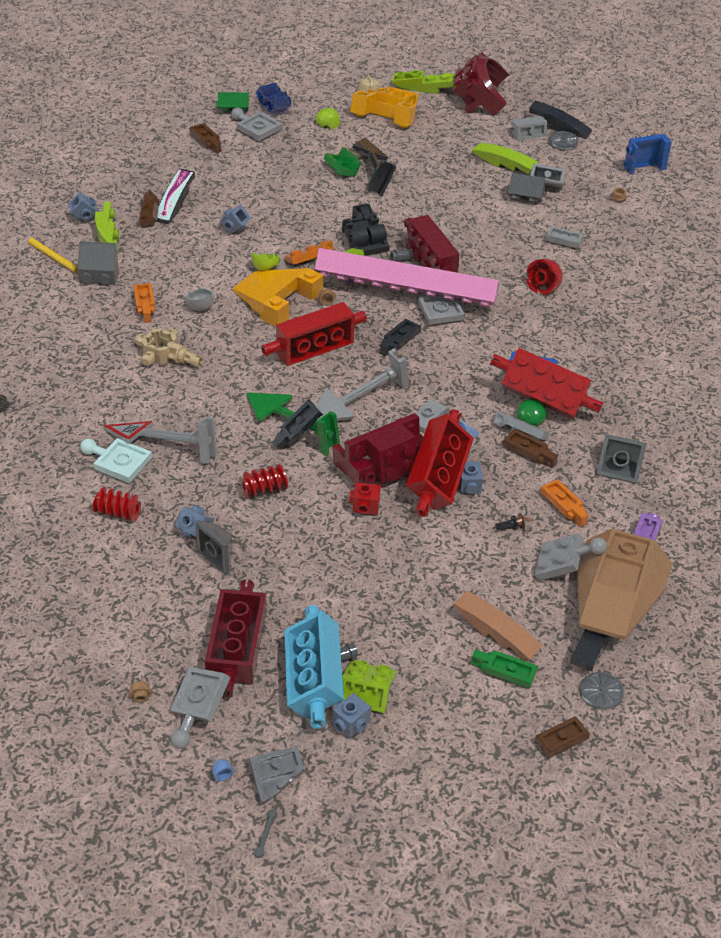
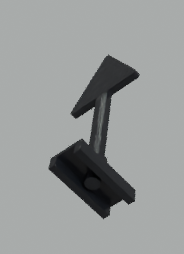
M364 137L353 144L352 148L367 153L373 166L374 173L366 188L367 191L379 193V196H383L396 170V165L384 161L388 159V156Z

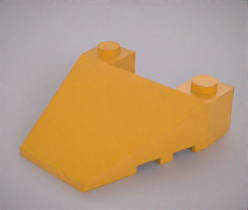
M394 87L378 88V91L373 92V89H368V92L360 90L353 93L350 112L355 113L359 117L373 113L394 119L393 123L398 124V127L407 128L414 123L419 94Z
M310 268L254 271L233 287L232 290L244 302H247L251 309L260 315L263 321L276 327V324L289 319V301L285 300V298L292 292H296L310 300L315 299L319 292L323 290V275Z

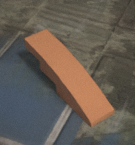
M466 591L452 605L484 637L489 634L505 650L510 647L523 661L528 662L543 646L505 613L469 591Z

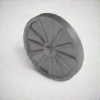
M557 131L550 135V144L556 148L572 149L578 145V137L571 132Z
M595 672L586 676L582 681L580 689L586 703L594 708L603 710L618 706L624 695V688L621 682L613 675L604 672Z

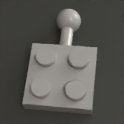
M234 108L231 112L234 120H242L237 123V129L258 141L282 129V123L262 112H258L250 117L245 115L241 108Z
M436 295V297L421 296L418 298L419 306L428 325L464 320L465 314L457 298L447 300L441 295Z
M578 533L542 543L535 571L536 578L541 581L578 571L580 556L589 553L602 555L607 550L606 541L603 538L596 537L590 541V544L583 546L584 538Z
M189 666L170 711L177 715L185 716L180 729L174 731L171 736V743L175 748L183 749L189 745L191 740L189 731L195 719L212 722L230 680L229 676L224 673Z

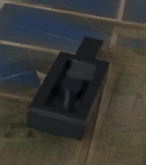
M404 319L384 335L379 353L387 356L390 350L394 348L396 350L400 349L421 332V326L408 319Z
M310 399L307 400L280 427L279 435L272 442L280 450L287 448L323 415L322 412Z

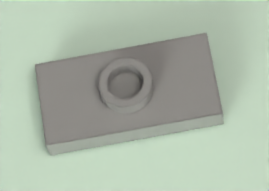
M551 226L546 234L545 241L579 249L584 234Z
M430 399L415 413L419 416L420 432L425 433L429 420L447 413V407Z

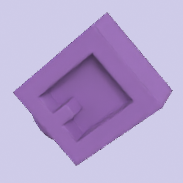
M642 513L634 535L656 541L659 530L662 528L663 520L653 513Z

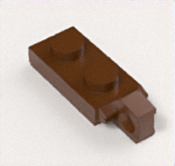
M201 123L189 127V133L204 146H207V148L211 147L215 153L222 151L219 135L207 125Z
M151 189L144 193L145 201L142 202L139 225L142 228L157 221L159 200Z
M514 429L503 440V446L535 462L543 463L551 468L557 464L558 455L553 453L547 444L517 429Z

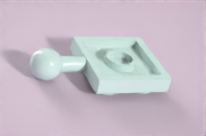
M118 438L107 449L97 446L96 442L92 439H85L80 445V449L84 454L91 455L94 453L100 456L94 462L95 470L130 483L152 459L151 451Z

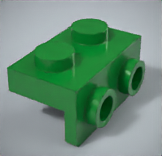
M218 92L217 108H220V111H230V108H241L245 111V108L249 109V93Z
M346 147L341 148L339 155L326 153L323 158L329 163L328 166L334 168L337 174L342 177H355L361 165V161Z

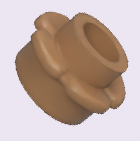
M615 188L611 198L617 202H622L628 197L626 195L627 191L624 188Z
M326 288L319 292L318 300L324 306H330L334 303L336 294L332 289Z
M135 682L130 686L128 696L134 699L135 702H145L151 697L152 689L147 682Z

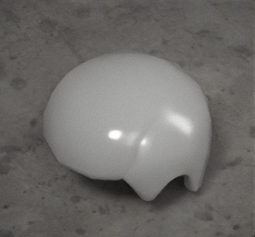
M201 288L192 293L188 292V296H185V299L192 310L200 312L211 307L214 301V294L212 290Z

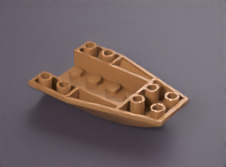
M612 528L588 539L585 544H590L593 538H603L607 543L605 553L602 555L589 553L580 557L577 571L579 627L625 640L664 593L672 562L655 540Z

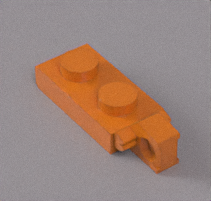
M331 240L321 241L320 245L307 246L306 250L301 251L297 249L290 251L289 255H285V260L288 263L297 264L317 258L319 248L334 250L333 242Z
M152 283L133 285L138 314H143L144 323L152 322L151 313H155L156 310Z
M556 479L540 487V493L568 519L573 518V521L580 527L588 523L589 515L585 512L583 502L561 481Z

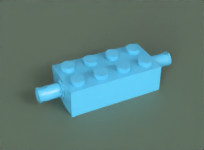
M309 605L308 608H305V619L284 630L287 706L305 719L311 716V727L319 729L326 725L325 709L344 700L339 624L322 610L319 611L317 606Z

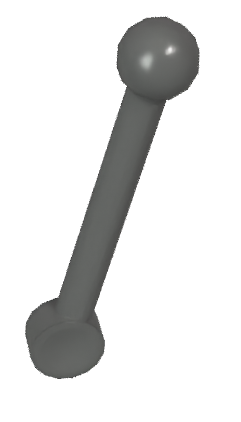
M274 809L269 810L267 813L268 821L259 847L254 850L256 858H262L265 854L263 848L273 819L277 817V812Z

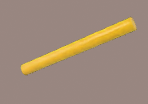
M34 238L28 240L30 245L74 273L78 272V266Z

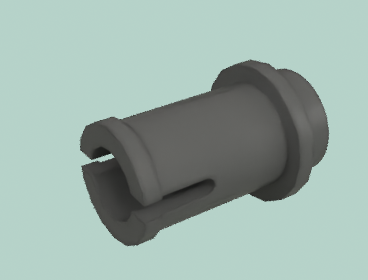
M394 249L390 252L391 261L399 262L413 260L414 258L412 249L399 251Z
M345 643V646L340 648L341 662L349 659L351 661L355 660V657L358 656L354 643Z

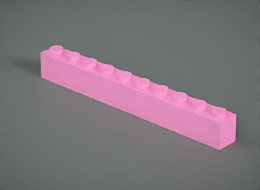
M319 248L315 265L316 272L326 278H329L331 275L337 276L336 279L342 281L353 279L355 283L359 284L370 282L373 286L383 287V285L390 286V289L397 291L403 288L408 289L407 292L413 294L424 292L426 296L430 297L441 295L444 299H462L461 302L472 304V301L479 302V305L484 307L495 305L499 289V280L323 248Z

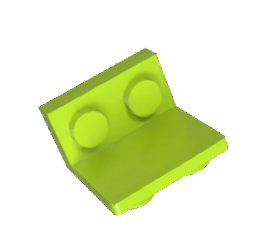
M364 660L351 661L342 676L344 700L354 693L371 706L372 711L385 713L390 687L397 671L392 670L387 665L374 666Z

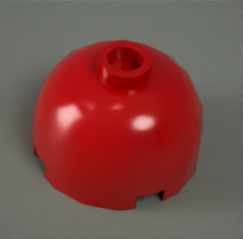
M547 258L534 260L526 271L528 273L527 284L530 290L537 294L538 291L543 295L551 294L562 283V269L554 260ZM540 285H546L548 287L547 290L540 289Z

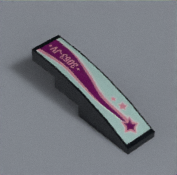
M178 169L159 203L157 221L155 222L168 225L172 222L183 206L182 201L189 193V185L195 178L194 171Z

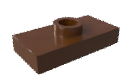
M574 716L536 735L535 741L547 757L551 758L589 739L590 733L578 718Z

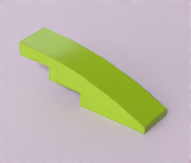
M479 143L472 149V153L495 167L499 168L501 165H504L512 171L519 168L530 174L533 164L537 165L539 163L522 153L495 144Z

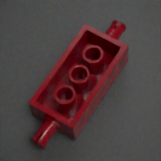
M424 215L416 218H407L404 221V226L407 228L408 233L406 247L413 250L415 261H418L423 267L458 273L460 253L431 217Z
M246 579L240 582L239 590L220 589L205 658V670L224 673L230 677L225 692L228 691L227 698L233 696L235 682L252 684L254 682L267 612L266 593L253 592L255 584L251 580H248L247 587H245Z

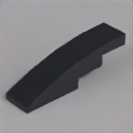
M535 100L529 107L530 114L542 116L547 121V124L558 126L557 131L571 132L583 139H587L592 132V129L580 120L551 105Z
M585 629L571 657L570 663L592 672L611 636Z

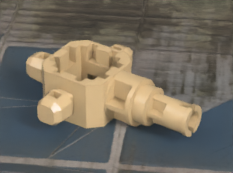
M159 328L153 329L147 335L138 334L135 337V343L143 348L142 363L147 366L153 362L160 365L167 364L172 360L177 364H185L187 362L200 368L204 362V357L191 353L184 345L177 344L178 332L173 328L167 331ZM163 344V347H162V348H161V347H159L158 349L156 348L157 345L161 346V345Z

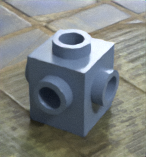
M78 192L68 203L71 214L76 219L83 220L86 223L95 217V212H98L96 201L81 192Z
M240 204L234 209L232 207L227 209L223 213L225 216L220 219V222L230 234L235 231L239 233L246 227L245 224L251 217Z
M184 506L178 514V521L175 526L182 529V534L193 538L194 536L197 537L195 522L200 520L213 523L215 518L205 514V509L200 506Z
M354 693L344 701L338 702L333 709V725L335 729L340 733H344L349 738L353 737L357 732L361 733L370 722L371 706Z

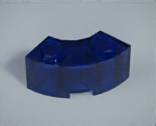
M277 83L260 86L255 92L263 107L267 106L268 112H275L292 106L291 98L287 95L286 91H281Z

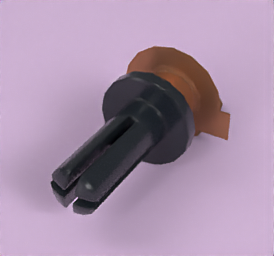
M519 513L518 518L512 515L510 520L496 523L495 527L496 530L510 527L518 530L519 526H521L525 531V520H528V522H532V520L528 517L524 518Z

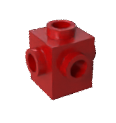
M355 483V489L350 491L349 503L353 504V513L378 515L381 485Z

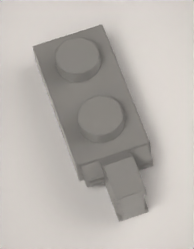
M497 411L493 421L500 427L509 425L512 426V431L517 429L521 432H526L530 434L529 436L539 441L541 439L548 440L550 435L549 432L500 411Z

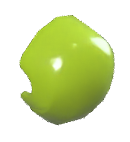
M324 108L316 114V123L322 128L328 126L330 129H334L341 124L339 114L333 108Z
M251 254L253 265L257 270H273L279 265L280 257L278 254Z

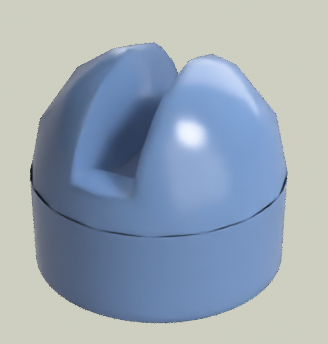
M219 759L213 764L212 773L216 781L221 782L231 778L234 770L227 760Z

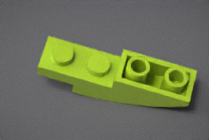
M419 70L411 72L399 71L394 73L392 84L409 91L437 94L440 93L441 88L453 87L455 76L450 73L425 76L424 71Z
M104 202L103 211L95 212L97 237L99 242L116 243V248L118 249L119 229H116L115 222L113 221L115 219V209H112L111 202Z

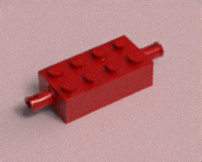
M344 302L276 324V341L262 344L261 351L265 357L277 352L286 366H290L354 343V326L367 322L366 313L362 310L354 314Z
M518 348L511 361L497 354H494L493 359H491V366L506 371L502 381V388L524 398L537 400L543 403L546 408L573 420L582 406L598 414L604 402L588 396L587 392L591 386L590 379L526 350Z
M452 409L449 411V415L444 414L428 422L406 487L420 498L415 509V513H418V516L427 517L430 507L432 509H439L453 503L474 437L459 425L462 413H459L460 411Z

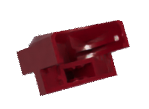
M481 52L472 59L470 58L462 69L459 68L455 72L453 91L465 101V111L468 114L481 105L494 116L506 106L507 102L494 85L498 87L510 74L496 60L488 58Z
M413 413L344 442L345 449L339 443L333 445V464L354 483L382 485L404 477L411 472L423 436L420 434L419 416ZM368 455L371 459H364L363 457Z

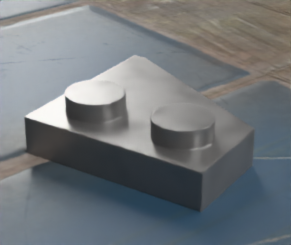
M298 746L249 757L261 805L266 804L304 773V766Z

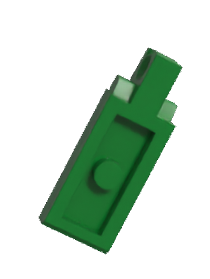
M475 649L470 663L475 667L481 668L480 670L487 674L529 689L538 669V666L495 650L493 653H484Z

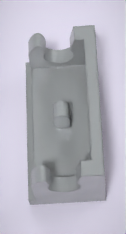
M541 116L511 120V125L515 129V131H512V134L517 141L547 136V121Z

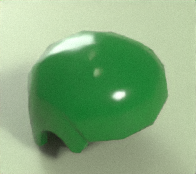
M528 399L518 406L517 419L534 426L545 422L547 412L543 403L534 399Z

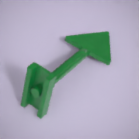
M247 393L248 400L258 421L264 420L272 413H277L287 419L295 413L282 407L293 399L290 394ZM329 411L309 428L318 435L320 451L323 455L328 456L329 448L338 443L340 444L336 413Z

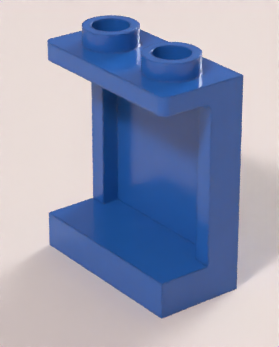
M665 133L629 139L628 146H626V158L623 162L624 169L630 175L634 174L635 168L657 165L660 170H666L672 144L671 140Z

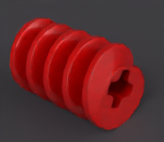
M276 464L275 469L272 466H268L267 471L264 468H260L259 473L256 470H252L251 475L246 471L242 476V487L246 499L249 498V492H252L253 496L257 497V490H260L261 494L265 495V488H268L269 492L273 493V486H276L277 490L281 491V484H284L285 488L288 489V479L280 464Z
M103 486L93 500L92 510L94 512L99 511L101 514L107 513L109 516L115 515L117 518L123 517L125 520L131 519V521L135 522L141 512V503L138 501L137 494H134L132 499H130L129 492H126L124 497H122L123 493L121 490H118L115 495L113 488H110L107 493V488Z

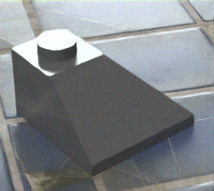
M198 520L195 522L198 552L221 572L228 575L230 573L232 537L227 530H223L217 524Z

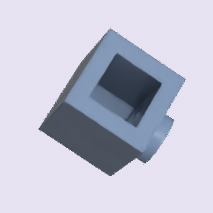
M480 461L466 462L459 482L460 494L481 493L483 477Z

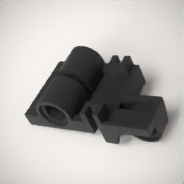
M370 204L353 206L352 219H343L341 227L342 233H345L351 248L363 250L364 256L389 251L386 228L383 223L379 224V218L373 212Z

